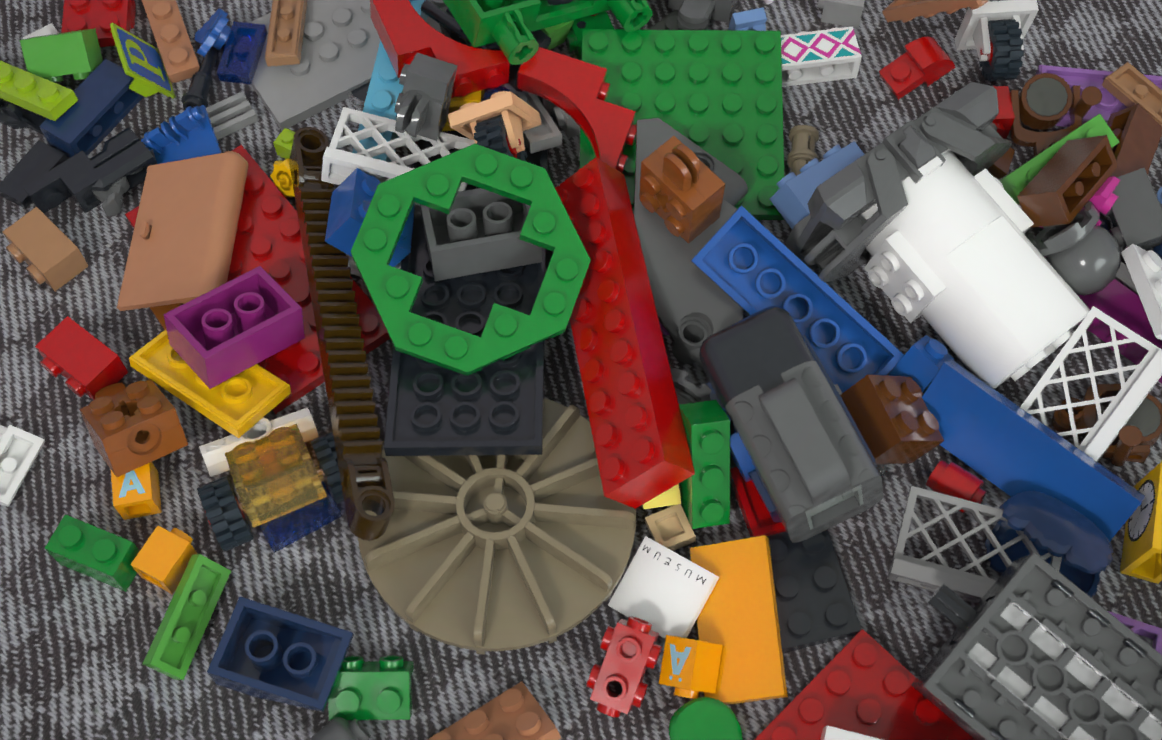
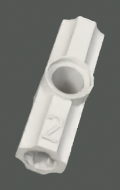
M307 407L271 421L263 417L239 439L234 435H229L199 446L209 475L213 477L248 463L255 467L269 466L279 458L281 451L316 439L319 435Z

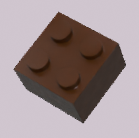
M867 374L840 395L870 449L876 464H910L944 442L939 431L937 419L929 412L922 399L921 388L911 377Z

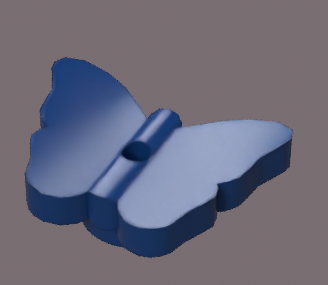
M219 8L210 17L209 21L205 22L202 28L196 32L195 40L201 44L197 54L205 57L212 46L219 50L224 45L232 29L226 25L229 21L227 12Z

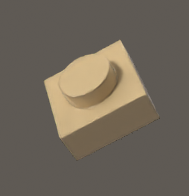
M681 504L671 506L645 517V523L653 540L672 551L696 542V536Z

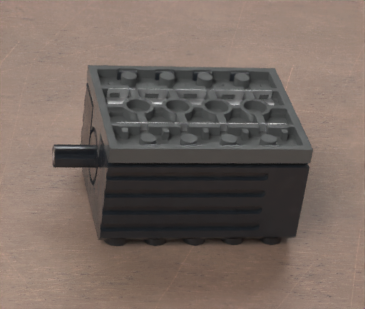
M1035 552L1014 560L974 608L945 584L936 591L928 602L958 628L915 678L911 686L975 740H1162V655Z

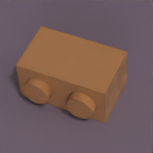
M35 207L2 231L10 243L5 247L9 254L19 264L25 261L29 265L26 270L39 285L46 282L54 291H57L89 267L78 247L38 207Z

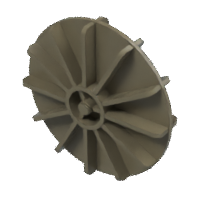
M543 398V455L386 456L383 448L382 458L386 459L395 501L394 511L384 535L371 541L358 538L359 548L365 569L373 586L393 612L414 631L421 632L445 644L476 650L477 654L485 655L486 651L517 650L546 641L551 644L557 641L558 636L586 620L612 595V591L621 579L632 552L636 531V509L604 496L590 421L580 415L578 407L573 404L566 407ZM365 511L369 515L377 516V514L372 511Z

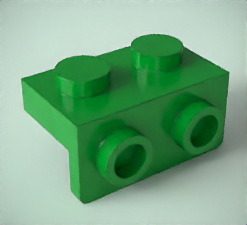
M398 655L383 656L379 658V661H363L361 656H345L328 699L329 720L335 717H342L346 720H410L412 716L411 674L414 670L413 661H403V657Z

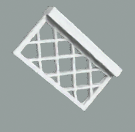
M343 107L330 146L326 147L323 156L321 181L340 185L358 168L368 175L376 177L382 183L414 169L407 167L408 165L420 162L423 166L430 163L429 157L440 154L442 157L451 154L448 150L466 148L475 144V140L444 132L440 133L437 141L417 135L415 138L409 136L408 131L404 133L395 131L396 120ZM351 121L362 124L366 129L352 133L347 126V122ZM386 131L394 132L399 138L387 142L380 133ZM373 137L378 145L372 148L365 149L359 142ZM421 139L430 141L433 146L420 150L415 141ZM351 144L357 153L339 150V148ZM406 145L413 154L400 158L394 149ZM385 153L392 162L372 157ZM462 182L458 192L465 191L467 183Z
M1093 306L1020 408L1030 415L1040 413L1041 421L1047 427L1045 412L1068 408L1072 431L1057 434L1060 436L1073 435L1075 447L1098 462L1115 440L1121 428L1126 425L1162 376V349ZM1095 318L1109 325L1112 342L1089 346L1086 330ZM1115 330L1129 339L1117 341ZM1081 337H1083L1084 347L1074 348ZM1135 342L1148 350L1140 364L1122 367L1118 345ZM1113 346L1118 368L1094 372L1090 350ZM1085 351L1089 373L1067 377L1064 366L1065 359L1069 354ZM1060 368L1062 378L1052 379ZM1134 370L1132 375L1125 383L1123 372ZM1119 373L1121 390L1118 394L1099 399L1095 377ZM1091 378L1094 400L1072 403L1068 381ZM1063 382L1067 404L1044 408L1041 392L1047 385ZM1037 399L1039 409L1029 410ZM1112 401L1102 414L1100 403ZM1096 404L1098 414L1096 424L1091 428L1077 430L1073 407ZM1089 432L1082 443L1079 444L1078 434Z

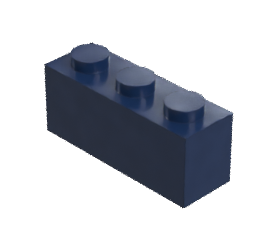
M105 59L74 90L78 101L56 121L46 118L39 126L49 145L65 153L69 158L82 150L88 156L144 97L129 89L134 78L125 74L122 67Z

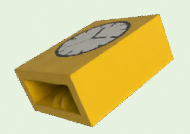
M1162 461L1133 486L1145 495V498L1126 521L1120 573L1157 584L1162 581Z

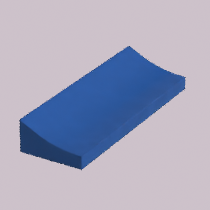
M742 206L730 216L691 260L695 266L749 315L771 306L784 308L792 316L801 334H805L834 385L838 384L842 393L867 374L887 375L904 356L901 351L829 285L821 281L816 273Z
M952 359L942 364L922 396L929 412L935 416L939 423V431L944 439V442L939 445L1010 497L1023 491H1037L1054 497L1091 520L1105 534L1109 541L1112 540L1145 498V495Z

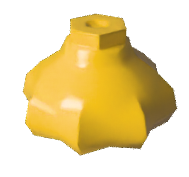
M290 158L284 161H275L273 172L270 175L275 186L286 199L295 197L289 165Z

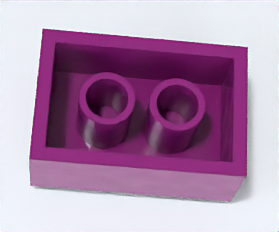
M261 266L163 314L170 346L209 389L305 338L302 308Z

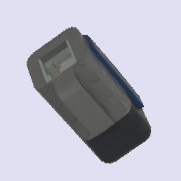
M777 306L764 308L710 335L702 342L699 357L709 381L706 385L712 390L710 398L711 400H717L721 408H724L730 417L733 429L739 434L755 467V470L748 473L752 479L751 481L774 522H782L791 542L796 543L811 538L868 510L883 499L882 477L876 468V461L807 337L805 334H801L792 316L784 308Z

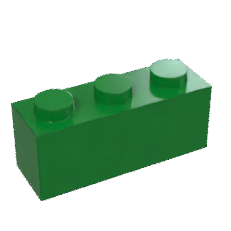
M717 400L680 404L679 408L695 471L693 476L680 483L681 506L692 529L730 524V419Z

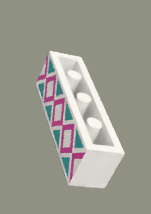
M853 26L781 35L782 87L857 78L862 56Z

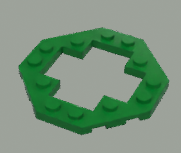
M478 144L470 145L378 184L351 249L352 258L387 329L395 350L466 376L478 372L483 367L500 359L504 360L527 350L532 345L549 337L551 339L564 333L591 261L546 169ZM462 182L531 206L519 240L553 251L531 314L527 315L494 303L481 337L411 313L423 279L418 275L389 265L414 202L450 214Z

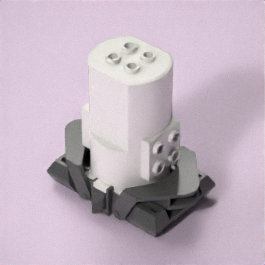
M970 82L916 120L909 121L888 135L878 146L817 186L807 203L810 214L794 226L786 240V247L812 271L819 267L822 270L819 278L824 282L847 277L868 261L865 249H867L873 257L864 269L868 272L871 282L876 287L881 288L890 298L895 311L905 316L910 323L922 315L965 367L980 380L996 389L1010 377L1014 381L1018 380L1032 369L1033 366L1044 360L1070 339L1073 335L1071 330L1083 321L1090 312V309L1024 235L1034 223L1024 213L1022 207L1004 190L1002 183L988 172L987 169L1008 151L1012 143L1007 139H1003L997 133V126L992 123L999 114L997 90L994 86Z

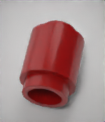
M943 460L937 464L926 482V486L934 492L980 504L987 493L981 489L984 484L983 480L954 462L948 464ZM959 510L962 513L966 512V510Z

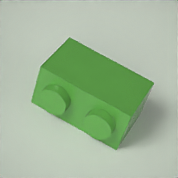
M95 28L20 40L27 72L54 83L64 81L62 75L73 74L74 80L86 79L90 72L94 71L103 62Z

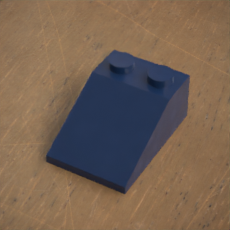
M239 597L207 673L216 685L253 697L324 712L354 634L344 629Z

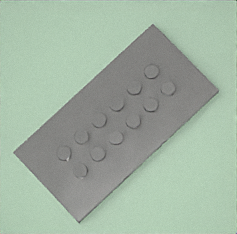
M308 0L300 64L267 66L265 52L271 12L232 30L224 43V46L279 128L283 130L352 97V90L370 82L381 39L371 20L370 0ZM430 0V2L446 12L448 7L443 0ZM428 16L427 23L441 33L439 23Z

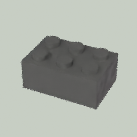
M482 188L458 192L450 214L420 204L423 229L434 280L439 281L542 262V247L519 240L531 206Z

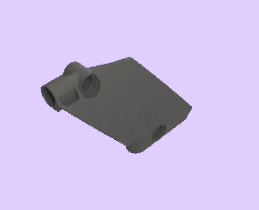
M661 119L637 120L634 218L658 319L674 339L672 345L674 357L685 364L697 363L698 367L704 371L699 357L702 342L710 335L742 320L743 309L695 266L691 260L737 210L734 206L748 193V187L739 174ZM673 135L691 149L725 183L720 218L689 244L681 236H674L665 226L664 220L656 212H649L642 205L639 198L641 162ZM686 339L693 340V341H695L696 343H691V342L687 341Z

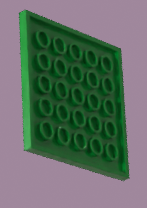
M582 29V61L607 69L605 82L610 83V89L606 102L636 111L634 125H636L637 120L661 119L739 174L747 184L748 193L734 206L736 209L740 206L744 207L757 220H784L770 201V198L779 190L776 184L784 178L781 31L636 30L634 32H627L624 29ZM580 127V168H582L596 156L587 136ZM636 138L632 146L626 144L623 152L624 155L628 156L623 174L633 214Z

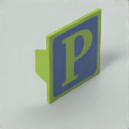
M112 22L110 24L111 33L124 72L134 78L129 89L144 97L160 92L174 99L176 96L159 49Z

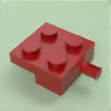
M64 0L61 33L95 28L100 47L115 46L110 24L113 22L130 32V29H134L135 0Z

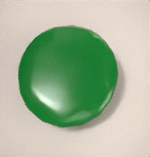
M700 697L685 703L673 714L669 724L670 740H742V729L736 715L726 704L713 698Z

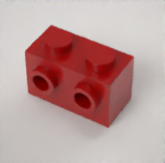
M68 316L35 346L44 358L40 364L55 378L60 374L67 379L65 384L81 398L86 394L94 400L95 394L100 389L118 383L128 373L125 365L115 352Z

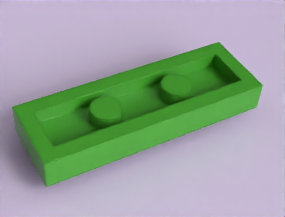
M193 554L143 665L175 680H184L231 570L201 554Z

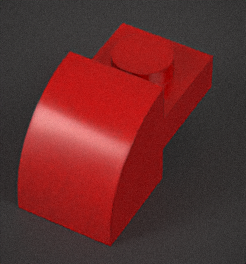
M922 37L905 45L906 52L878 72L881 79L899 100L922 83H925L927 87L953 70L955 64L934 38Z

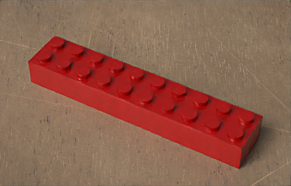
M595 157L555 187L591 259L570 317V323L604 496L636 509L693 476L695 471L625 176Z

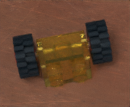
M297 424L290 427L277 428L268 436L253 442L241 443L233 450L225 453L236 491L228 476L197 488L209 524L224 552L254 539L245 515L246 513L253 527H257L327 497L321 481H324L323 476L326 477L336 503L344 501L333 431L310 441L322 469L319 466H314Z

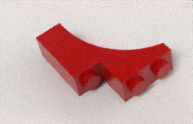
M370 0L371 20L398 78L401 75L403 66L405 64L410 65L416 54L420 53L457 65L451 98L463 97L469 93L487 88H497L502 84L508 83L510 62L502 50L474 48L443 35L430 26L416 12L409 0Z
M539 47L537 53L530 60L520 65L518 89L540 96L564 110L581 127L594 150L595 156L623 173L628 156L624 155L623 152L626 144L632 146L636 138V125L633 124L636 111L606 102L610 89V83L605 82L606 68Z

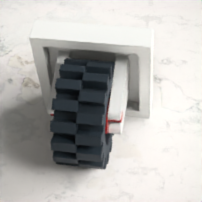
M988 0L986 4L977 9L971 10L968 7L955 37L956 50H977L980 67H983L981 72L985 80H1013L1020 74L1019 67H1022L1021 57L1024 53L1023 39L1039 10L1037 0Z

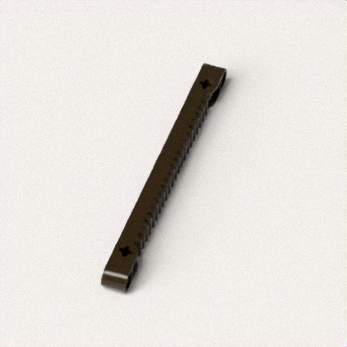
M303 127L294 134L289 165L343 498L350 531L362 540L371 541L384 535L394 511L395 501L386 459L382 458L383 443L379 441L380 428H377L378 416L374 414L375 401L372 402L373 389H370L371 377L367 375L368 363H365L366 351H363L364 339L361 338L359 314H356L357 302H354L355 290H352L353 279H350L351 267H348L349 256H346V253L325 242L331 196L335 190L334 184L321 181L323 156L326 147L330 146L329 140L321 130L313 127ZM365 511H372L376 513L377 516L369 515Z

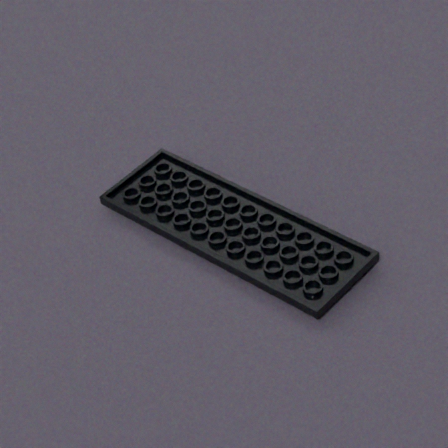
M442 131L444 133L467 138L466 136L462 135L457 131ZM422 139L415 141L420 150L433 146L430 141ZM525 145L524 151L527 152L525 160L528 163L543 167L547 171L548 149L530 153ZM453 148L448 151L454 153L461 149ZM437 154L429 157L428 160L432 162L442 158V156ZM420 162L411 164L410 168L416 169L422 165ZM468 183L466 186V190L479 188ZM415 205L411 251L401 260V270L418 275L423 279L411 313L478 337L482 336L494 303L530 315L546 274V249L542 248V262L435 281L423 229L421 209L419 205ZM544 340L509 358L491 363L469 376L396 351L393 346L384 440L385 455H543Z

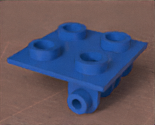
M204 105L200 107L195 106L194 108L188 106L182 113L175 117H170L169 123L166 121L162 122L161 129L157 127L150 132H145L144 138L141 139L149 150H153L157 164L222 153Z

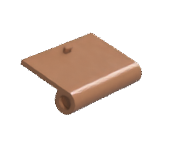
M226 151L219 154L148 166L117 309L126 311L176 303L185 304L227 283L249 166L246 159L239 153Z

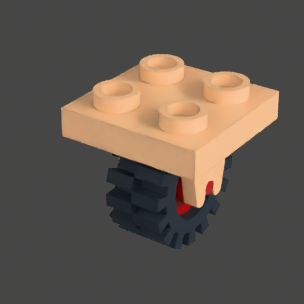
M511 91L496 92L491 95L490 99L479 103H466L459 108L460 110L448 114L450 127L467 138L475 140V144L526 161L525 159L527 158V152L524 151L523 131L542 125L540 113Z

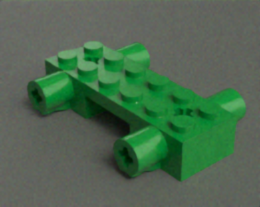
M443 0L474 48L496 42L510 64L520 65L530 60L537 53L539 44L531 33L533 31L611 10L625 31L634 32L645 26L652 17V10L646 0H573L570 3L550 5L547 0Z

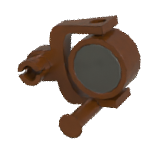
M1051 73L1033 76L1026 82L1019 94L1018 90H1011L1010 92L1015 117L1010 129L1012 141L1020 146L1033 147L1035 157L1080 127L1083 117L1091 107L1101 102V91L1095 86H1089L1083 89L1082 98H1080V85L1070 88L1063 78ZM1069 110L1071 126L1062 130L1036 132L1024 129L1020 125L1021 120L1025 125L1033 129L1045 130L1053 128L1064 118Z
M1097 384L1099 399L1116 396L1121 390V384ZM1092 385L1087 389L1083 401L1094 400ZM1150 394L1146 396L1126 425L1119 431V434L1111 444L1113 446H1109L1101 458H1109L1111 463L1117 467L1123 466L1126 461L1145 462L1150 454V448L1153 447L1162 433V404L1157 398ZM1071 397L1072 403L1083 402L1077 398ZM1066 399L1063 400L1060 405L1067 404ZM1096 404L1073 407L1077 430L1091 428L1096 424ZM1068 408L1055 410L1053 413L1052 425L1059 433L1072 431ZM1089 432L1080 433L1078 436H1082L1084 440Z

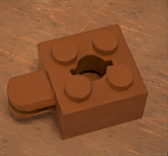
M674 135L641 162L640 201L649 212H656L664 220L665 226L674 236H681L689 244L720 218L725 183Z
M151 379L137 381L128 386L123 383L108 385L95 394V399L88 406L79 409L95 448L116 478L188 446L175 407Z

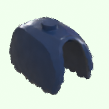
M1037 491L1018 493L1000 506L999 509L1003 510L1002 516L1007 521L999 520L992 533L1001 546L1018 537L1019 535L1016 531H1023L1040 556L1049 552L1053 556L1062 557L1059 573L1090 598L1096 595L1097 586L1100 582L1099 574L1101 571H1105L1106 567L1113 561L1114 551L1113 545L1091 520L1064 502ZM988 538L985 541L986 554L995 550ZM1022 540L1004 550L1011 562L1030 554ZM998 554L988 559L990 567L995 571L1003 573L1007 569ZM1051 557L1045 560L1048 564L1051 562Z

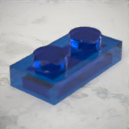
M233 22L217 70L219 81L252 84L268 34L265 25Z
M321 481L257 515L255 519L275 553L342 517V514L324 481Z

